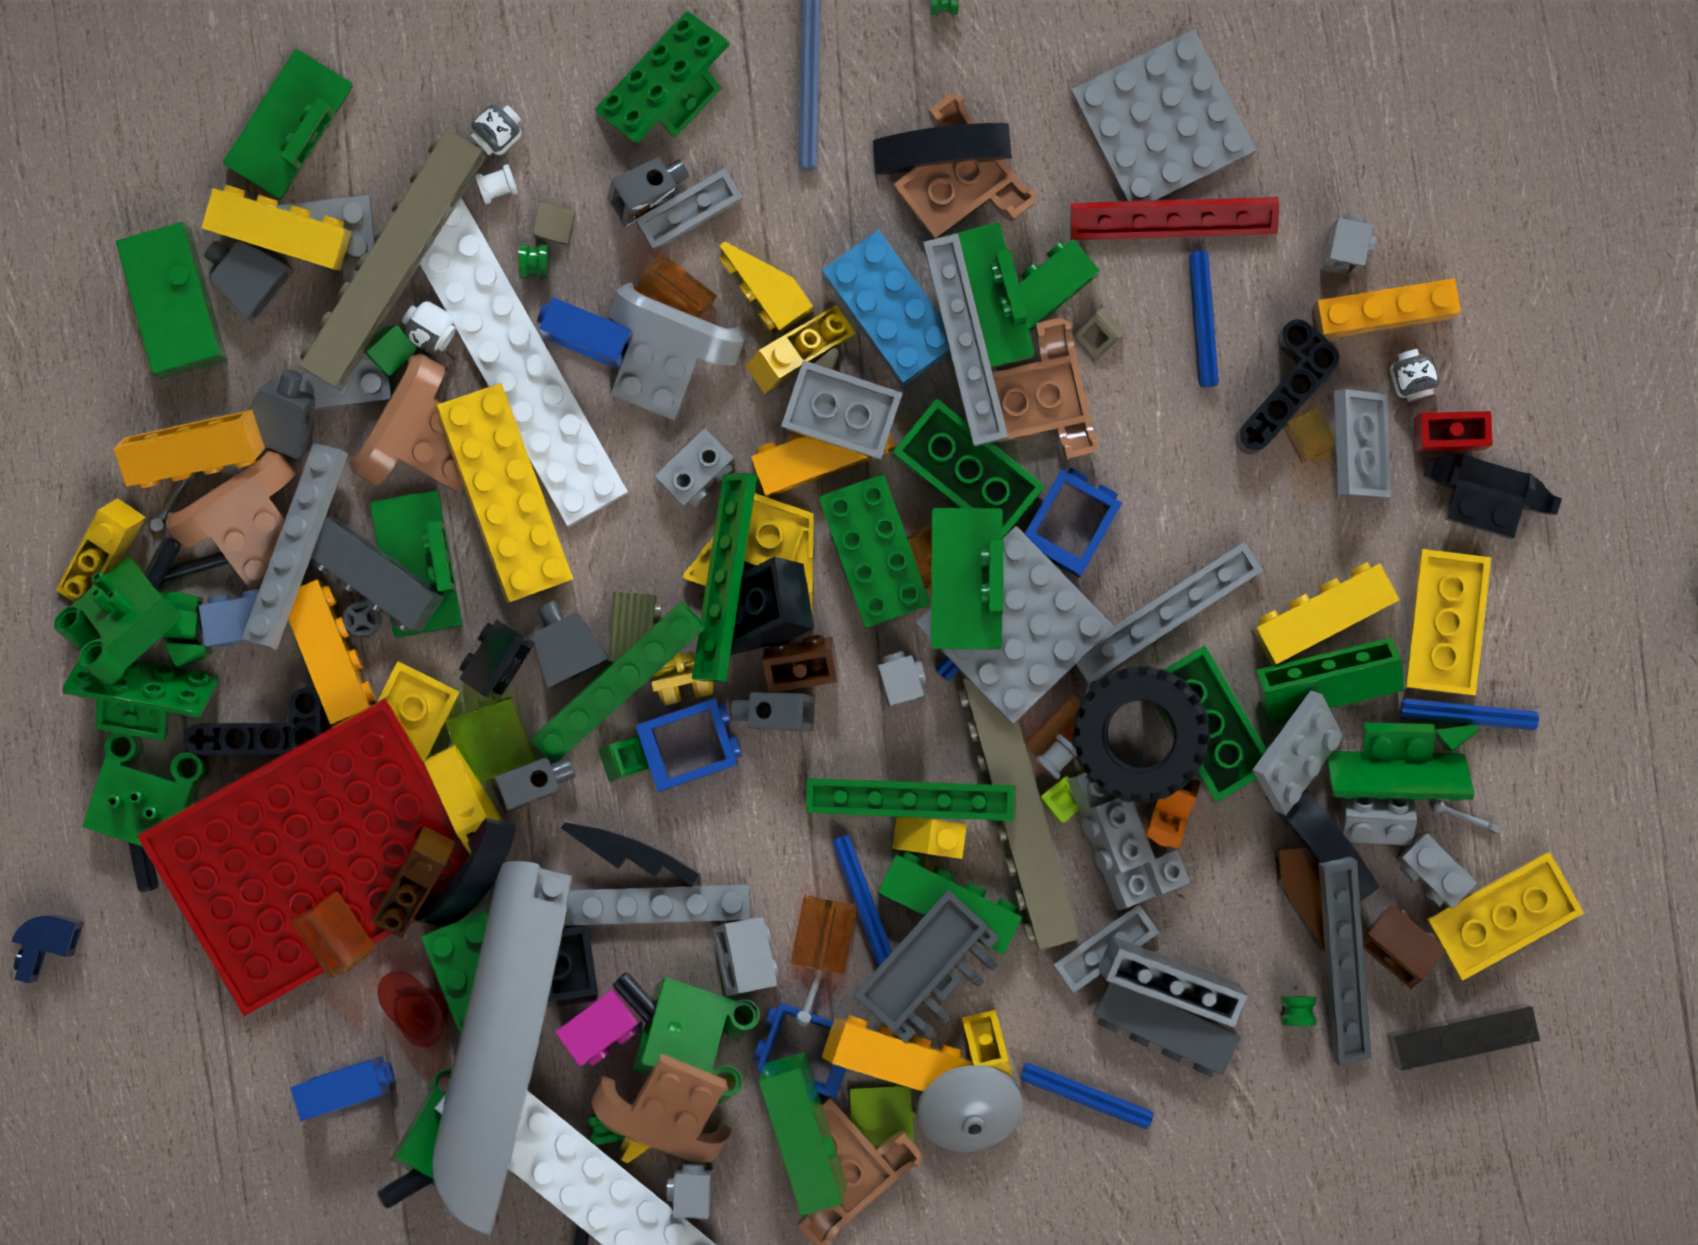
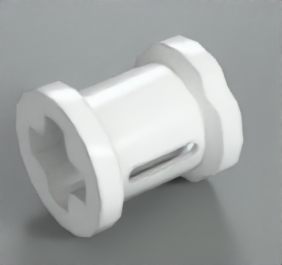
M509 164L503 165V170L485 176L481 173L476 175L485 204L491 203L493 198L508 193L513 195L519 194Z

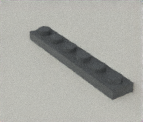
M1352 857L1318 864L1333 1061L1339 1066L1371 1059L1357 861Z

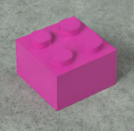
M612 989L555 1033L579 1066L588 1061L592 1067L611 1052L608 1046L615 1040H617L619 1045H622L637 1034L640 1030L636 1025L643 1019L615 989Z

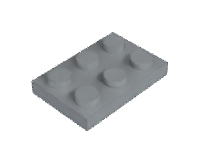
M803 360L781 428L881 461L903 393Z
M1349 389L1334 391L1335 403L1333 411L1336 429V483L1338 485V495L1376 499L1391 498L1387 394Z
M1314 691L1308 693L1253 768V772L1274 810L1284 815H1287L1292 806L1299 801L1305 788L1313 777L1318 775L1321 766L1332 751L1338 747L1343 737L1323 695Z

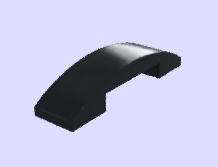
M1009 123L941 126L903 132L873 140L876 175L908 172L910 168L970 160H977L980 163L1012 159Z
M1306 788L1299 801L1292 806L1287 815L1277 812L1284 823L1291 826L1319 864L1352 857L1357 861L1360 902L1380 888L1354 847Z
M485 818L467 842L472 853L442 894L431 892L415 916L416 922L445 927L461 920L472 911L489 891L499 874L502 864L505 863L515 836V824Z

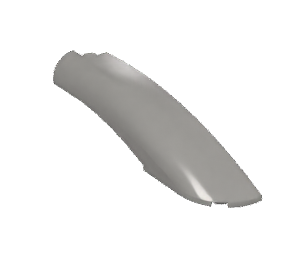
M524 861L503 863L495 881L479 960L451 1076L448 1081L432 1158L435 1187L438 1195L441 1196L445 1205L450 1210V1214L467 1228L487 1236L491 1235L530 1081L567 911L566 902L572 878L570 875L540 869V864Z

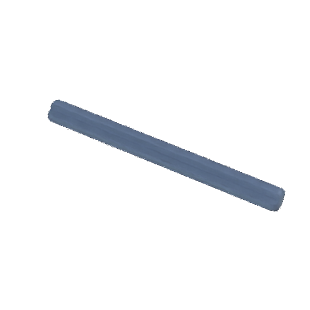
M802 0L798 164L799 168L809 170L817 167L821 0Z

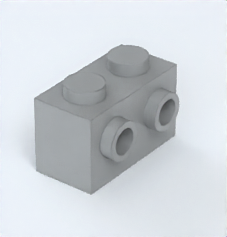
M1344 215V218H1338L1328 230L1320 271L1354 278L1365 266L1368 256L1371 257L1376 243V236L1371 235L1373 225L1364 223V218L1355 215Z
M704 428L655 477L685 509L690 504L695 508L709 495L706 489L715 480L720 484L722 483L723 474H731L734 471L731 465L735 460L711 433Z
M903 651L883 657L884 664L878 665V671L889 708L923 699L924 693L921 684L926 683L927 680L921 661L914 663L913 656L905 657Z
M1341 797L1338 811L1340 830L1349 842L1412 846L1417 824L1414 799L1390 798L1383 800L1363 797L1346 799Z
M1419 833L1413 839L1412 846H1406L1395 857L1402 864L1399 869L1412 882L1418 880L1427 889L1424 894L1437 907L1443 905L1444 907L1453 908L1477 884L1428 833Z
M763 917L726 923L712 928L726 997L777 986L778 968L775 960L771 957L769 947L771 934L768 926L764 923Z
M685 1161V1165L678 1166L675 1174L670 1175L667 1183V1201H673V1218L709 1219L712 1211L713 1167H706V1163Z

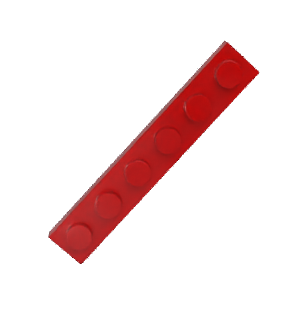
M1278 197L1070 203L1071 240L1278 234L1279 200Z

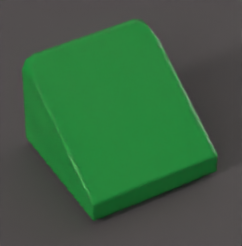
M392 325L381 329L364 353L386 377H389L418 348L397 325Z
M177 610L182 618L162 635L165 642L201 645L202 637L197 612Z
M164 644L174 665L181 668H186L212 655V652H214L212 648L205 647V645Z
M1475 724L1435 730V739L1445 751H1455L1476 734L1479 728Z
M639 736L612 743L599 749V754L610 782L649 769Z

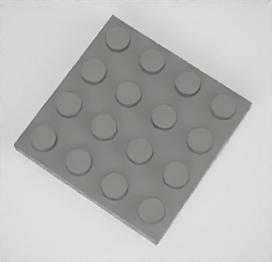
M1194 29L1071 89L1070 92L1125 201L1161 200L1256 152Z
M1017 526L1003 538L1004 592L1001 649H940L1012 724L1114 627ZM930 608L915 624L931 640Z

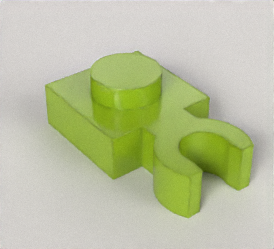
M1081 768L1075 776L1086 773L1084 768ZM1067 775L1040 796L1043 806L1059 825H1062L1080 810L1077 803H1075L1067 782L1070 779Z

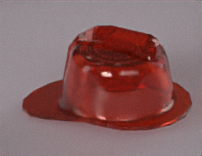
M391 971L382 977L378 984L377 995L379 1003L387 1016L412 1044L419 1047H429L435 1044L441 1037L444 1026L449 1022L448 1005L444 996L435 989L425 988L413 975L403 971Z

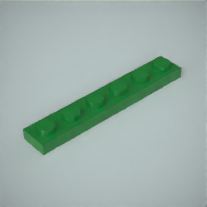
M749 473L723 474L701 614V621L706 626L698 635L692 673L693 680L701 682H726L757 476Z
M681 600L532 735L530 742L552 764L558 762L699 635L706 625Z
M807 778L806 813L1015 821L1016 785Z

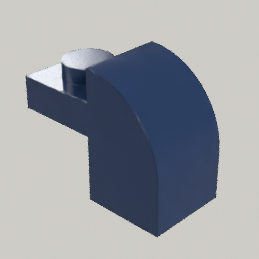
M46 915L32 918L22 924L15 932L11 941L25 945L23 950H19L14 961L13 968L17 970L15 980L25 983L37 982L46 952L63 957L74 956L84 922L61 915Z

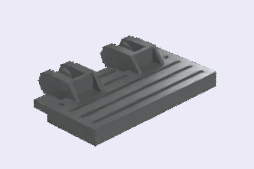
M947 890L853 996L905 1043L916 1033L904 1022L906 1019L926 1037L933 1040L937 1035L933 1027L924 1022L913 1011L922 1002L939 1021L947 1024L951 1016L928 994L932 992L942 1002L963 980L952 970L953 966L979 988L984 981L975 970H972L961 960V957L969 950L980 960L984 967L994 971L998 964L975 942L978 939L990 949L998 941L999 937L956 896Z

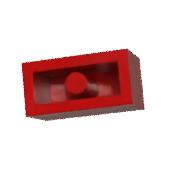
M1492 412L1420 413L1414 418L1415 452L1485 451L1493 446Z

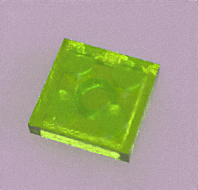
M512 696L445 720L453 745H456L479 783L536 761Z

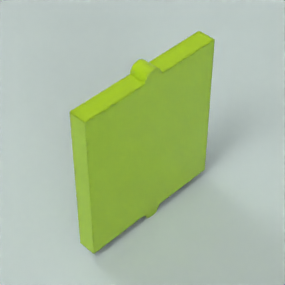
M910 1087L850 1088L851 1114L848 1116L874 1146L881 1145L899 1131H904L914 1142L913 1118L916 1117V1112L912 1111Z

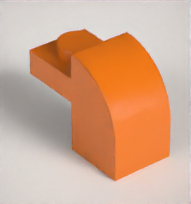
M1192 778L1186 786L1175 792L1172 796L1155 800L1145 829L1147 831L1145 837L1153 839L1159 845L1172 846L1179 849L1184 837L1187 820L1197 799L1200 781Z

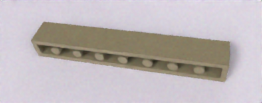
M448 129L445 130L442 136L438 134L432 141L428 150L430 153L429 158L424 165L419 164L410 178V182H412L411 187L406 195L401 193L392 207L394 214L388 224L382 223L373 238L376 242L369 254L367 252L363 253L355 266V270L358 271L351 283L347 281L341 287L337 295V300H339L333 312L328 311L323 316L318 326V329L321 331L314 342L309 341L301 352L300 359H302V362L299 366L340 392L486 159L484 152L480 148Z
M968 678L963 679V687L958 688V693L963 709L969 707L973 721L967 722L972 742L979 741L982 754L977 756L981 774L982 776L989 775L991 784L1016 785L1015 821L996 823V828L1001 843L1008 842L1011 855L1006 856L1005 859L1010 876H1017L1021 888L1015 890L1020 911L1027 909L1030 923L1024 924L1029 944L1036 943L1038 950H1043L1078 940L1080 936L1019 721L1017 720L1012 724Z

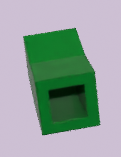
M181 592L164 593L176 610L195 611L199 616V605H202V597Z

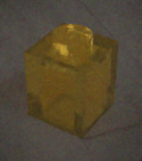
M1319 407L1288 422L1283 427L1301 463L1311 459L1313 465L1332 456L1330 449L1335 446V438Z

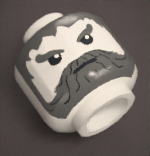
M491 104L471 123L473 133L470 137L487 155L492 153L502 155L520 139L522 132L517 124L521 121V118L508 105L502 109L496 104Z
M429 301L420 304L418 307L412 305L402 320V323L406 325L405 334L416 346L428 353H433L438 349L443 351L449 345L456 332V327L453 326V317Z
M1418 349L1398 354L1399 361L1390 367V374L1397 396L1407 398L1408 403L1435 395L1433 390L1439 386L1440 382L1432 356L1429 354L1419 355Z

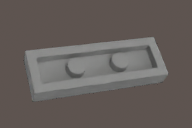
M724 168L637 218L636 222L652 250L656 251L739 203L743 198Z
M1137 904L1058 959L1053 965L1072 993H1075L1102 974L1098 967L1111 936L1141 946L1156 936L1159 931L1140 904Z

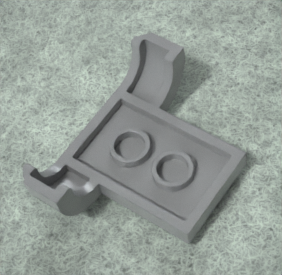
M629 282L617 288L608 312L609 317L613 321L633 331L611 395L675 421L698 360L702 359L724 366L736 365L746 338L740 327L724 328L640 294L634 290V284Z

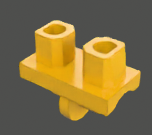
M680 651L663 666V669L652 676L653 691H658L665 706L682 701L679 689L681 685L692 683L695 697L698 698L713 694V682H701L692 679L695 651L684 654Z

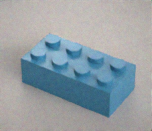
M879 230L822 269V277L902 388L951 354L941 315Z

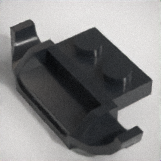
M1451 454L1428 459L1423 477L1429 481L1453 488L1445 520L1508 539L1515 538L1523 509L1540 514L1557 515L1562 498L1551 493L1531 473L1513 470L1469 457L1465 454Z

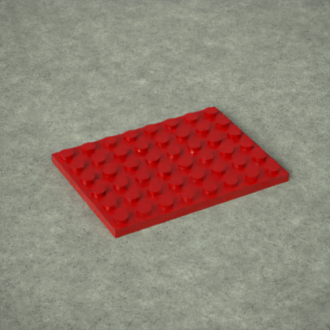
M387 697L139 833L137 836L243 1016L252 1013L393 934L371 923L424 826L455 841L447 863L428 896L431 892L442 894L470 855L454 830L424 761Z

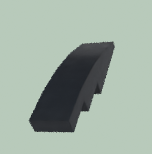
M565 822L561 827L562 830L617 869L621 868L628 858L653 877H657L663 867H665L691 886L695 884L701 873L670 854L637 839L601 828Z

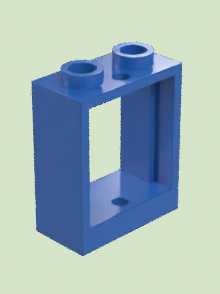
M552 297L549 305L544 303L537 318V323L541 324L539 330L546 340L620 370L632 337V332L629 328Z
M1069 468L1068 472L1063 469L1060 470L1025 535L1053 564L1080 578L1122 502L1116 499L1118 494L1103 485H1100L1097 489L1086 482L1088 479L1086 475L1073 468ZM1063 483L1109 508L1081 558L1035 534Z
M714 698L635 725L658 792L739 765L737 758L742 756V752L736 736L729 738L725 725L730 724L731 720L725 703L718 705L717 699ZM710 710L726 759L670 778L653 729Z
M782 1001L778 1009L771 1006L765 1023V1027L771 1029L766 1042L759 1040L753 1060L759 1062L757 1071L762 1072L764 1064L769 1062L785 1014L797 1017V1014L803 1011V1009ZM809 1012L811 1015L810 1023L831 1030L834 1020ZM832 1064L826 1083L814 1079L818 1093L836 1099L847 1068Z
M379 1056L302 1081L291 1086L290 1089L300 1121L384 1095L393 1089L391 1083L395 1082V1074L389 1061L385 1062L383 1056Z

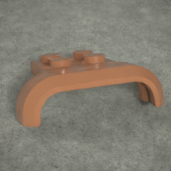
M949 94L928 111L934 127L976 123L969 115L964 104L965 100L960 95ZM977 160L916 167L893 184L894 190L933 240L944 235L988 201L1004 218L1013 221L1034 205L1036 194L1033 188L1028 189L1017 178L1004 160L980 163Z
M1057 318L1035 324L1040 362L992 372L1008 434V439L992 442L993 444L1057 430L1062 452L1066 460L1093 454L1098 446L1099 439L1096 437L1074 348L1073 327L1065 319Z
M417 353L410 356L407 360L408 365L402 379L364 445L354 457H350L349 465L351 472L374 486H378L391 472L398 459L450 489L459 492L463 483L434 407L441 404L440 401L434 399V396L442 382L445 367L426 355Z
M266 448L264 454L255 463L249 465L186 508L175 513L169 512L166 528L175 541L180 544L181 549L192 547L210 536L247 588L254 590L262 584L286 519L270 496L285 486L295 476L297 470L285 454Z
M662 1053L633 1105L625 1102L617 1094L615 1080L604 1075L592 1094L593 1110L606 1128L618 1135L686 1162L707 1163L715 1160L731 1134V1127L722 1123L718 1124L714 1133H701L726 1089V1080Z
M828 1097L823 1101L822 1107L836 1145L847 1186L842 1205L803 1215L798 1221L797 1227L813 1245H830L837 1232L892 1183L911 1168L921 1166L922 1152L904 1131H899L876 1148L832 1097Z

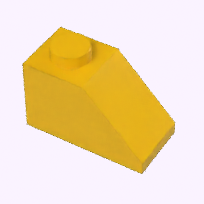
M896 817L892 849L962 859L967 824L920 817Z
M996 1009L962 1017L972 1064L998 1069L1013 1079Z

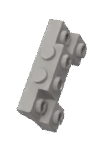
M1140 752L1120 759L1131 766L1145 767ZM1087 773L1067 780L1075 803H1077L1080 809L1079 813L1082 818L1083 831L1091 841L1095 852V862L1103 872L1117 911L1190 883L1178 850L1156 858L1154 857L1133 801L1131 803L1121 801L1117 796L1105 794L1101 791V787L1089 781L1086 777Z

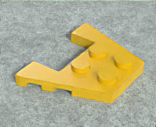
M755 493L744 562L757 566L776 556L804 564L812 611L814 514ZM713 538L684 572L683 579L706 587Z

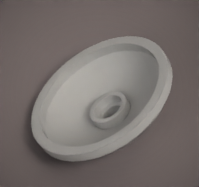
M982 1065L962 1066L939 1075L924 1089L917 1106L918 1121L924 1135L935 1145L954 1152H975L1000 1143L1017 1127L1023 1112L1021 1093L1014 1080L998 1069Z

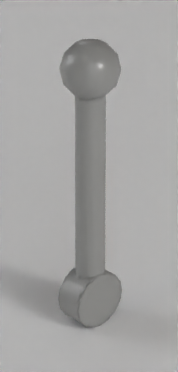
M195 472L189 478L179 482L159 517L151 520L150 528L153 531H163L165 528L164 520L186 484L194 479Z
M1435 800L1431 804V808L1435 813L1444 812L1499 834L1502 828L1445 806L1441 800Z
M816 968L813 971L814 980L803 1011H800L796 1017V1022L800 1026H807L810 1023V1009L819 984L826 977V972L822 968Z

